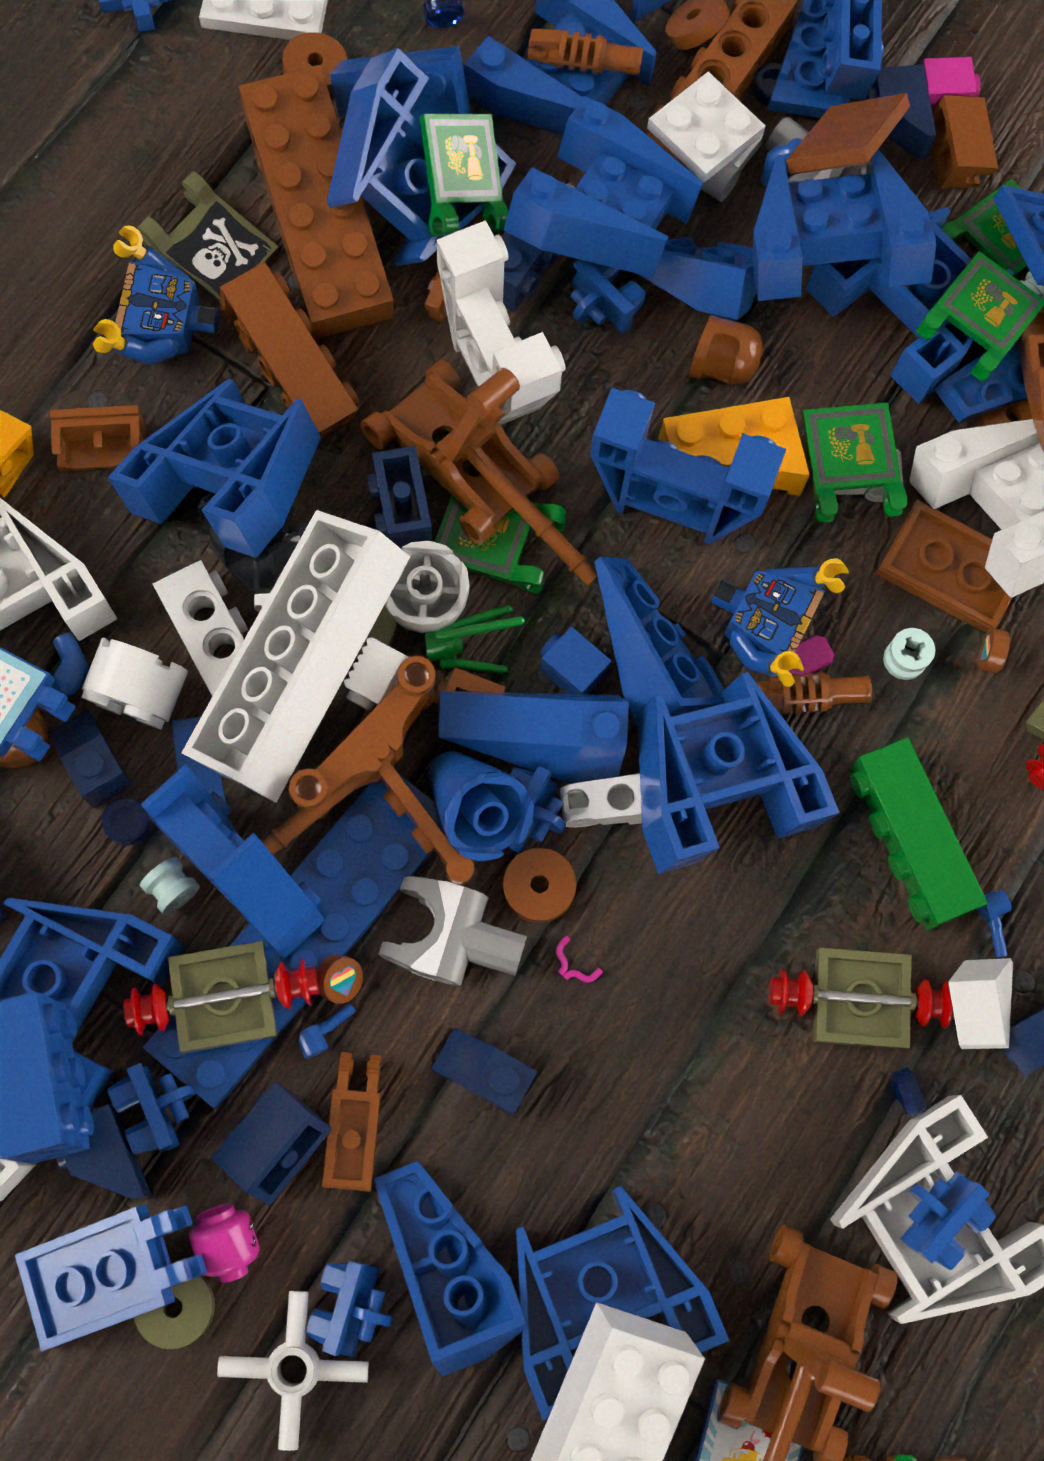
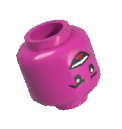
M231 1203L218 1205L196 1216L197 1223L189 1232V1240L194 1256L199 1254L203 1256L207 1274H204V1276H219L222 1283L231 1282L245 1276L249 1272L247 1266L257 1258L260 1252L249 1214L244 1210L235 1209Z

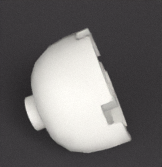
M411 542L403 546L402 550L410 556V559L385 603L390 616L405 629L419 633L439 631L453 624L463 612L469 595L468 571L463 561L461 563L459 558L446 545L436 542Z

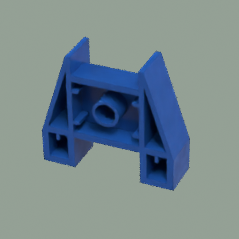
M535 0V13L555 25L554 30L566 29L569 30V35H573L574 31H579L582 37H585L586 33H591L594 39H597V35H604V38H607L609 43L630 47H643L639 76L613 70H603L602 73L596 75L592 74V69H587V72L584 73L580 72V67H576L575 71L569 70V65H564L563 69H559L556 66L529 58L526 61L490 36L482 42L464 63L468 97L495 115L563 135L568 118L585 96L606 105L630 75L649 86L652 83L657 51L614 0Z
M399 48L371 58L351 91L326 203L330 208L357 202L361 196L407 238L392 262L396 266L425 261L437 250V239L444 237L433 236L429 230L432 203L421 125L409 113L429 78ZM496 144L501 188L503 189L516 163ZM485 203L452 204L459 218L458 231L484 210Z
M585 96L567 120L557 158L586 173L574 189L532 167L513 193L504 231L544 251L653 277L669 237L657 231V227L666 213L687 223L703 182L625 116L608 108L605 104Z
M879 149L869 162L866 163V174L818 180L809 179L791 183L788 182L783 154L776 156L753 231V274L758 301L801 297L802 266L871 258L882 259L888 287L932 282L936 239L929 212Z
M947 207L929 212L936 239L932 282L888 287L882 259L871 258L817 264L814 266L805 288L832 317L871 290L919 338L904 349L890 375L918 404H921L935 393L934 388L942 381L953 375L973 342L972 338L948 320L943 322L928 341L916 332L917 327L924 320L925 316L972 260L941 230L951 212ZM1008 269L1007 272L1013 275V272Z
M227 379L135 446L109 475L108 479L131 514L159 524L163 523L194 486L216 493L202 509V512L222 545L257 558L283 527L321 437L301 399H296L283 415L247 405L235 382L232 379Z
M611 388L593 434L590 456L617 512L623 514L627 505L706 533L703 543L709 545L762 515L786 448L777 446L773 440L764 436L742 434L730 468L722 466L718 460L710 456H694L680 451L670 442L648 440L647 436L655 402L647 400L645 396L633 390L621 391Z
M748 672L742 673L721 692L725 701L724 704L671 717L663 695L659 694L637 713L642 831L658 874L698 863L719 849L706 809L761 795L777 839L814 829L839 813L823 770Z
M186 764L141 804L164 835L210 880L283 959L325 921L316 908L322 902L320 898L303 881L297 885L254 833L244 841L235 832V827L226 817L232 812L231 808L216 792L213 791L209 794Z
M7 897L4 904L25 917L0 958V1000L37 991L65 1004L66 1009H71L78 1033L116 964L162 987L170 972L168 957L178 956L184 944L172 935L130 914ZM73 1050L74 1057L80 1058L85 1072V1085L80 1087L83 1106L87 1105L90 1112H92L114 1071Z
M621 1186L612 1191L620 1217L534 1253L524 1227L516 1229L520 1305L528 1325L522 1331L524 1372L542 1420L549 1418L573 1360L571 1350L578 1347L596 1302L645 1319L660 1313L664 1325L686 1332L700 1353L729 1341L710 1292Z

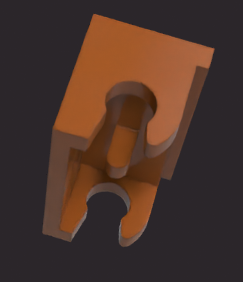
M944 95L932 111L936 137L931 149L938 188L946 190L948 187L980 186L979 177L972 175H993L998 169L985 98Z
M138 405L50 410L52 454L57 455V467L60 472L116 469L133 448L146 439V424Z

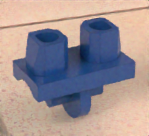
M580 259L576 261L574 268L577 270V273L572 280V285L576 290L571 294V298L578 305L573 312V317L581 324L592 318L599 326L607 320L623 335L631 328L633 315L644 304L645 291L635 281H629L621 289L617 290L611 282L618 277L619 269Z
M538 766L535 773L515 767L510 774L523 783L534 804L533 822L525 838L518 845L513 842L507 847L508 851L516 855L523 852L530 837L538 842H542L548 830L561 834L566 827V823L557 816L563 802L553 797L558 789V785L551 780V772Z
M139 1063L128 1068L129 1076L118 1081L108 1088L107 1091L117 1113L121 1114L140 1104L147 1120L125 1130V1136L132 1153L138 1155L156 1149L169 1151L180 1146L166 1109L170 1108L176 1123L188 1119L189 1115L184 1101L195 1095L192 1085L177 1088L172 1073L164 1075L158 1079L164 1095L160 1096L148 1066L143 1067Z
M957 1171L947 1183L939 1178L929 1191L915 1183L909 1192L919 1203L908 1215L914 1223L900 1240L929 1262L933 1263L935 1261L949 1270L954 1269L964 1257L965 1251L954 1239L960 1229L966 1225L978 1234L985 1231L996 1218V1214L985 1200L990 1194L979 1183L971 1182Z
M349 1261L348 1264H326L321 1279V1289L339 1294L333 1313L323 1309H315L310 1315L306 1329V1335L324 1344L323 1352L334 1356L341 1354L354 1357L359 1340L371 1342L376 1324L391 1326L393 1316L380 1311L385 1292L374 1289L380 1268Z

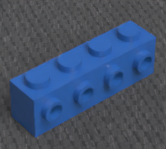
M822 0V5L828 7L821 34L822 41H827V50L823 55L821 63V76H826V94L865 100L881 71L882 0Z

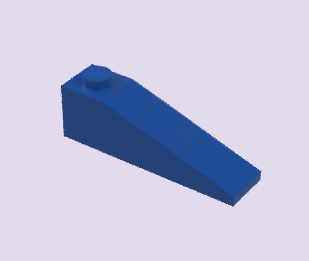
M679 237V239H668L653 277L638 274L697 311L710 313L712 316L731 321L738 320L751 309L757 293L753 274V248L718 241L717 247L701 248L696 247V244L693 243V238Z
M599 557L595 561V567L623 696L629 702V708L632 712L631 716L636 726L638 727L637 713L659 694L663 695L671 717L724 704L725 701L721 693L724 688L712 666L703 655L697 660L681 641V638L686 633L678 623L673 626L670 621L660 614L657 610L660 605L658 597L627 558Z
M439 691L438 737L532 771H536L538 766L549 770L552 778L569 784L619 776L627 748L629 702L619 695Z
M418 1161L373 1179L431 1361L442 1377L488 1359L528 1327L510 1276L496 1261L480 1238L468 1226Z

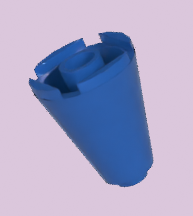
M449 751L439 755L430 765L428 780L446 838L451 846L463 857L476 861L497 859L505 855L502 850L513 842L518 845L525 838L533 822L534 804L526 787L519 779L456 751Z

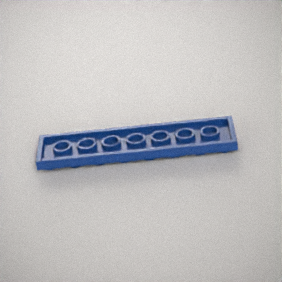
M399 774L445 835L436 803ZM381 781L369 784L290 876L297 885L303 881L320 898L322 902L316 908L325 921L285 959L268 944L251 924L231 944V946L263 941L265 943L269 977L274 978V983V973L280 962H283L288 970H294L299 968L301 959L304 958L306 966H315L317 971L319 965L327 957L334 954L346 956L400 892L399 889L403 878L412 877L433 853L434 850L426 854L410 833L416 826L406 813L398 817L383 797V794L388 790ZM275 992L276 998H273L278 1036L306 1004L303 997L293 999L291 1008L287 1010L279 1002L277 992ZM170 1015V1021L165 1030L161 1032L158 1029L143 1048L183 1083L192 1085L197 1095L211 1107L217 1109L276 1038L182 1054L179 1049L175 1015Z

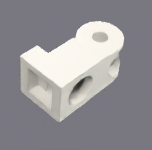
M640 774L579 782L560 788V799L563 802L561 807L562 818L566 823V827H586L596 824L608 825L629 822V825L642 823Z

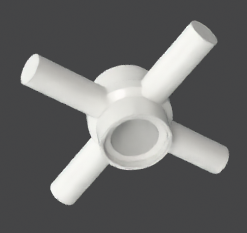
M289 1291L286 1342L278 1346L269 1358L220 1356L218 1361V1377L268 1379L272 1389L282 1396L279 1450H298L302 1396L310 1392L318 1381L368 1382L369 1362L319 1360L316 1351L305 1343L308 1291ZM295 1355L305 1362L307 1373L302 1382L291 1383L283 1377L281 1363L286 1356Z

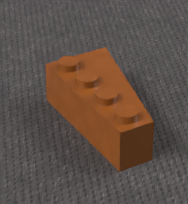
M263 262L220 287V313L228 324L234 321L239 333L238 338L246 351L249 353L256 350L260 356L257 358L261 372L268 383L274 388L281 385L284 392L280 394V398L286 409L288 410L296 399L303 401L321 437L320 440L355 420L358 411L356 405L359 404V400L351 385L347 381L341 383L333 371L336 363L330 351L324 344L318 347L310 332L313 331V327L306 313L301 308L295 310L287 296L290 294V290L282 275L278 271L272 273L267 264Z

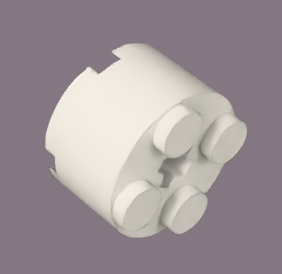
M102 638L82 686L84 691L81 698L95 703V706L114 714L121 715L123 711L124 714L136 718L138 722L162 730L164 722H169L188 670L171 662L170 667L162 665L163 661L158 659V655L111 639V641H108L106 638Z

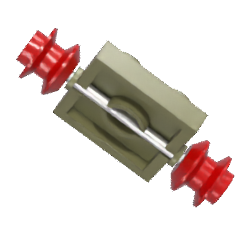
M259 941L168 957L173 996H167V993L158 984H154L151 994L141 996L137 988L134 987L131 990V998L124 999L123 1007L127 1027H135L139 1036L143 1035L147 1024L155 1023L158 1029L163 1032L170 1021V1015H175L180 1053L185 1054L276 1038L278 1033L273 998H276L275 992H277L279 1002L287 1010L291 1008L295 998L303 997L306 1003L311 1006V996L318 995L320 992L316 967H307L304 958L301 959L299 968L294 970H288L286 965L280 962L274 973V983V978L269 977L265 943Z
M818 948L815 961V985L812 984V980L805 970H801L797 979L788 978L784 968L780 969L778 977H771L769 982V1004L776 1005L778 1015L783 1014L786 1006L796 1008L799 1017H803L811 1007V1004H814L813 1043L907 1050L910 1048L911 1012H914L920 1025L924 1027L927 1026L930 1018H938L942 1028H947L951 1019H955L948 981L943 982L940 990H932L929 981L923 980L916 988L915 993H911V955Z

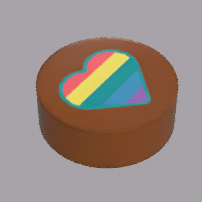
M993 627L988 629L979 653L978 667L980 670L995 674L1001 671L1010 648V634L1008 631Z
M334 954L327 957L316 971L320 996L337 1004L352 1000L359 992L363 982V972L360 964L356 960L342 954Z

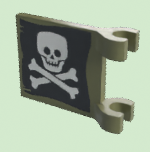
M193 171L182 182V186L187 189L184 192V197L195 205L196 208L169 235L149 216L137 229L142 234V244L144 246L149 245L163 255L220 303V287L263 262L267 263L279 251V246L218 197L208 183Z

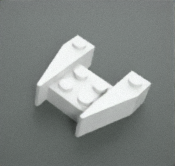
M485 220L437 239V264L453 347L456 353L461 351L478 387L502 367L509 369L519 381L520 390L507 399L502 409L505 415L498 422L502 425L539 410L560 391L565 363L556 345L550 347L543 332L524 340L519 336L513 338L508 328V325H510L509 315L503 304L504 262L509 258L508 251L502 237L499 234L494 236Z
M1033 419L954 430L916 446L909 482L933 509L970 494L1000 527L1001 531L994 533L985 569L1010 598L1044 583V452Z
M0 498V515L2 516L0 518V630L53 601L78 641L117 620L116 615L84 563Z
M961 1095L948 1096L909 1120L830 1219L834 1226L844 1228L860 1217L863 1218L910 1297L886 1311L891 1319L900 1324L1028 1296L1044 1287V1224L1028 1221L996 1241L989 1228L977 1234L964 1225L954 1237L965 1249L964 1257L952 1270L945 1268L935 1261L933 1263L929 1262L900 1240L914 1223L908 1215L919 1203L909 1192L915 1183L927 1191L933 1187L939 1178L947 1183L954 1175L948 1162L988 1138Z

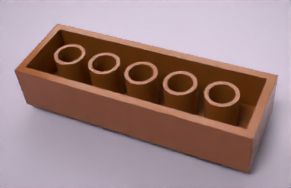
M317 65L239 85L243 113L301 302L313 327L311 332L313 339L392 319L394 300L362 197L360 196L357 202L330 208L326 204L342 133L321 66Z

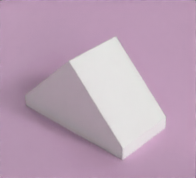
M1011 958L965 960L949 980L958 1041L962 1049L1009 1048L1013 973Z

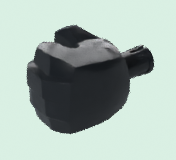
M216 493L205 495L198 504V510H200L198 514L205 520L207 518L202 509ZM291 506L283 527L257 558L224 547L213 528L210 531V541L219 560L239 583L254 594L270 593L307 528V525L302 523L290 529L289 523L295 511L293 506Z

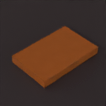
M907 93L830 106L787 158L786 163L789 173L796 175L868 163L909 109L910 104Z
M916 500L876 572V575L984 633H987L991 627H998L1012 600L985 569L992 539L919 500Z

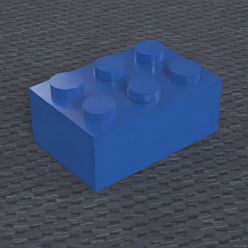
M37 991L0 1000V1159L29 1164L90 1149L88 1136L94 1133L90 1109L87 1105L83 1106L80 1087L85 1085V1072L80 1058L74 1057L71 1038L77 1035L74 1015L71 1009H66L65 1004Z

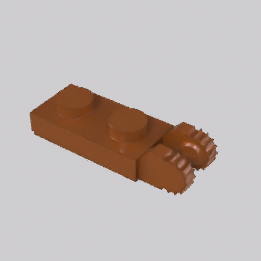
M342 1052L340 1055L337 1088L333 1089L329 1119V1126L332 1130L327 1137L322 1187L371 1192L381 1093H378L381 1055H370V1060L367 1062L366 1076L368 1079L366 1092L349 1090L354 1060L352 1059V1053Z

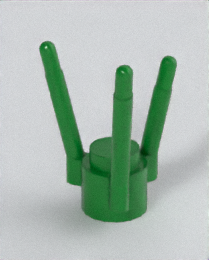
M506 605L456 619L453 624L439 631L425 632L428 660H440L441 669L456 667L488 673L507 674L509 671L507 666L455 658V654L464 653L462 637L520 626L525 623V619L519 616L481 623L511 613L513 611L512 606Z

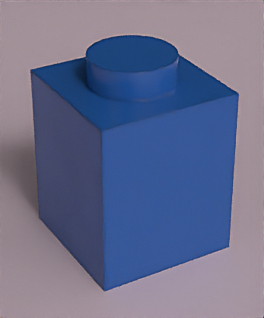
M572 626L562 637L558 633L554 634L540 651V654L543 655L540 672L566 694L589 695L609 673L611 660Z

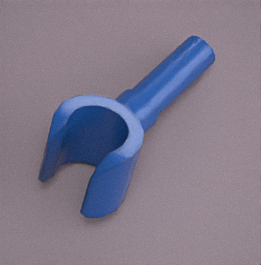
M1003 890L992 891L984 895L988 904L978 909V912L988 922L996 957H1002L1008 954L1002 922L999 916L1010 912L1012 907L1007 894Z
M350 1003L346 1004L326 1021L302 1031L298 1045L305 1059L315 1057L329 1049L323 1035L331 1032L355 1013Z

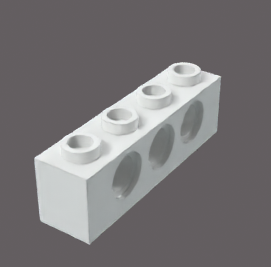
M199 560L153 583V586L213 697L244 641L241 634L248 631L238 609L234 607L228 610L221 597L227 595L228 592L217 571L215 570L208 574L202 561ZM208 607L215 610L214 614L205 621L194 619L196 612L202 608ZM223 644L235 646L233 653L226 658L220 659L213 656L214 651Z

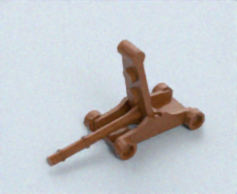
M438 360L426 370L425 383L392 410H385L382 413L375 411L361 421L360 427L364 436L379 450L384 449L394 440L402 448L416 446L419 464L468 510L459 518V524L467 537L478 545L485 543L495 534V525L515 509L536 532L535 535L538 538L541 537L569 567L568 570L574 572L587 587L598 578L596 570L586 560L587 557L584 554L581 555L553 525L554 522L548 520L528 499L537 489L546 491L559 480L560 474L555 464L545 454L536 453L527 460L511 443L502 426L498 423L505 415L502 409L507 399L520 390L518 379L509 369L502 367L471 392L466 399L456 392L461 386V381L454 368L446 361ZM440 430L451 432L437 444L434 443L432 437L436 432ZM468 460L482 475L478 477L469 476L464 472L462 464Z
M412 656L404 660L398 669L399 684L316 770L303 769L293 775L289 784V792L299 811L277 829L273 828L271 830L272 833L261 841L272 855L276 854L283 847L287 848L290 841L315 821L323 820L329 816L333 807L353 790L369 783H379L381 781L388 790L383 794L388 805L398 817L406 813L416 826L410 833L426 854L432 850L436 852L446 866L448 881L460 886L469 883L474 873L472 860L457 853L394 769L395 764L403 757V742L406 733L421 713L428 711L434 704L436 673L434 666L428 659L421 656Z
M783 1224L772 1243L770 1261L787 1269L748 1388L733 1382L726 1386L718 1406L717 1421L734 1429H739L744 1421L772 1433L763 1461H785L791 1442L814 1451L813 1461H842L848 1445V1432L834 1426L833 1423L841 1401L866 1412H870L875 1406L879 1395L880 1382L875 1378L860 1373L855 1366L858 1361V1353H861L864 1344L865 1322L870 1304L882 1309L886 1308L894 1295L898 1276L895 1271L879 1264L874 1265L871 1270L863 1269L811 1247L810 1244L803 1242V1232ZM818 1306L826 1314L827 1327L824 1332L802 1324V1315L808 1307ZM789 1358L798 1363L792 1381L786 1372Z

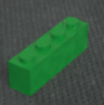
M909 738L860 756L850 767L852 772L850 774V782L855 794L859 798H864L871 812L869 814V823L875 836L878 839L884 840L890 852L888 863L893 875L898 881L903 880L910 895L907 899L908 906L914 919L918 923L922 922L926 931L972 913L988 904Z

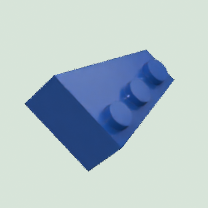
M460 46L404 53L429 78L409 112L416 120L420 122L419 116L422 114H471ZM373 57L342 60L331 72L330 78L339 117H346L351 91Z

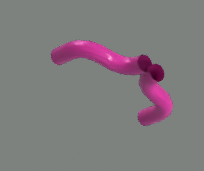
M566 935L556 947V955L561 962V968L558 972L566 980L576 977L582 982H593L603 973L600 968H597L589 976L576 970L566 972L568 961L563 954V948L571 940Z

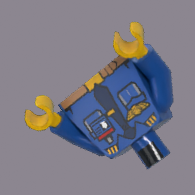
M130 225L124 226L119 231V234L128 239L131 246L126 245L121 240H117L113 244V250L117 256L122 258L135 256L136 262L129 261L116 321L103 319L93 329L96 333L105 335L107 339L101 336L97 337L93 342V347L99 353H107L112 348H115L117 354L145 365H153L174 357L176 354H186L191 349L194 331L217 333L220 321L219 309L200 306V298L195 282L149 245L142 247L143 239L138 229Z
M829 559L821 567L768 569L765 572L756 571L746 591L723 579L721 580L711 603L734 614L725 635L730 639V646L747 670L771 677L778 675L781 683L786 687H790L795 683L789 670L798 669L804 671L802 662L795 651L825 592L820 588L825 584L834 593H840L845 588L841 579L833 578L837 574L849 573V570L840 559Z

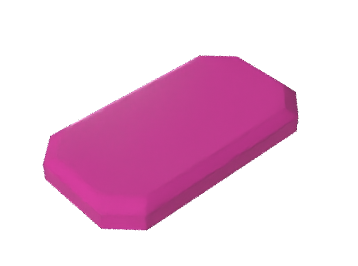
M815 635L800 642L795 653L798 654L804 671L791 669L789 672L791 674L804 675V673H812L832 664L834 653L826 638Z

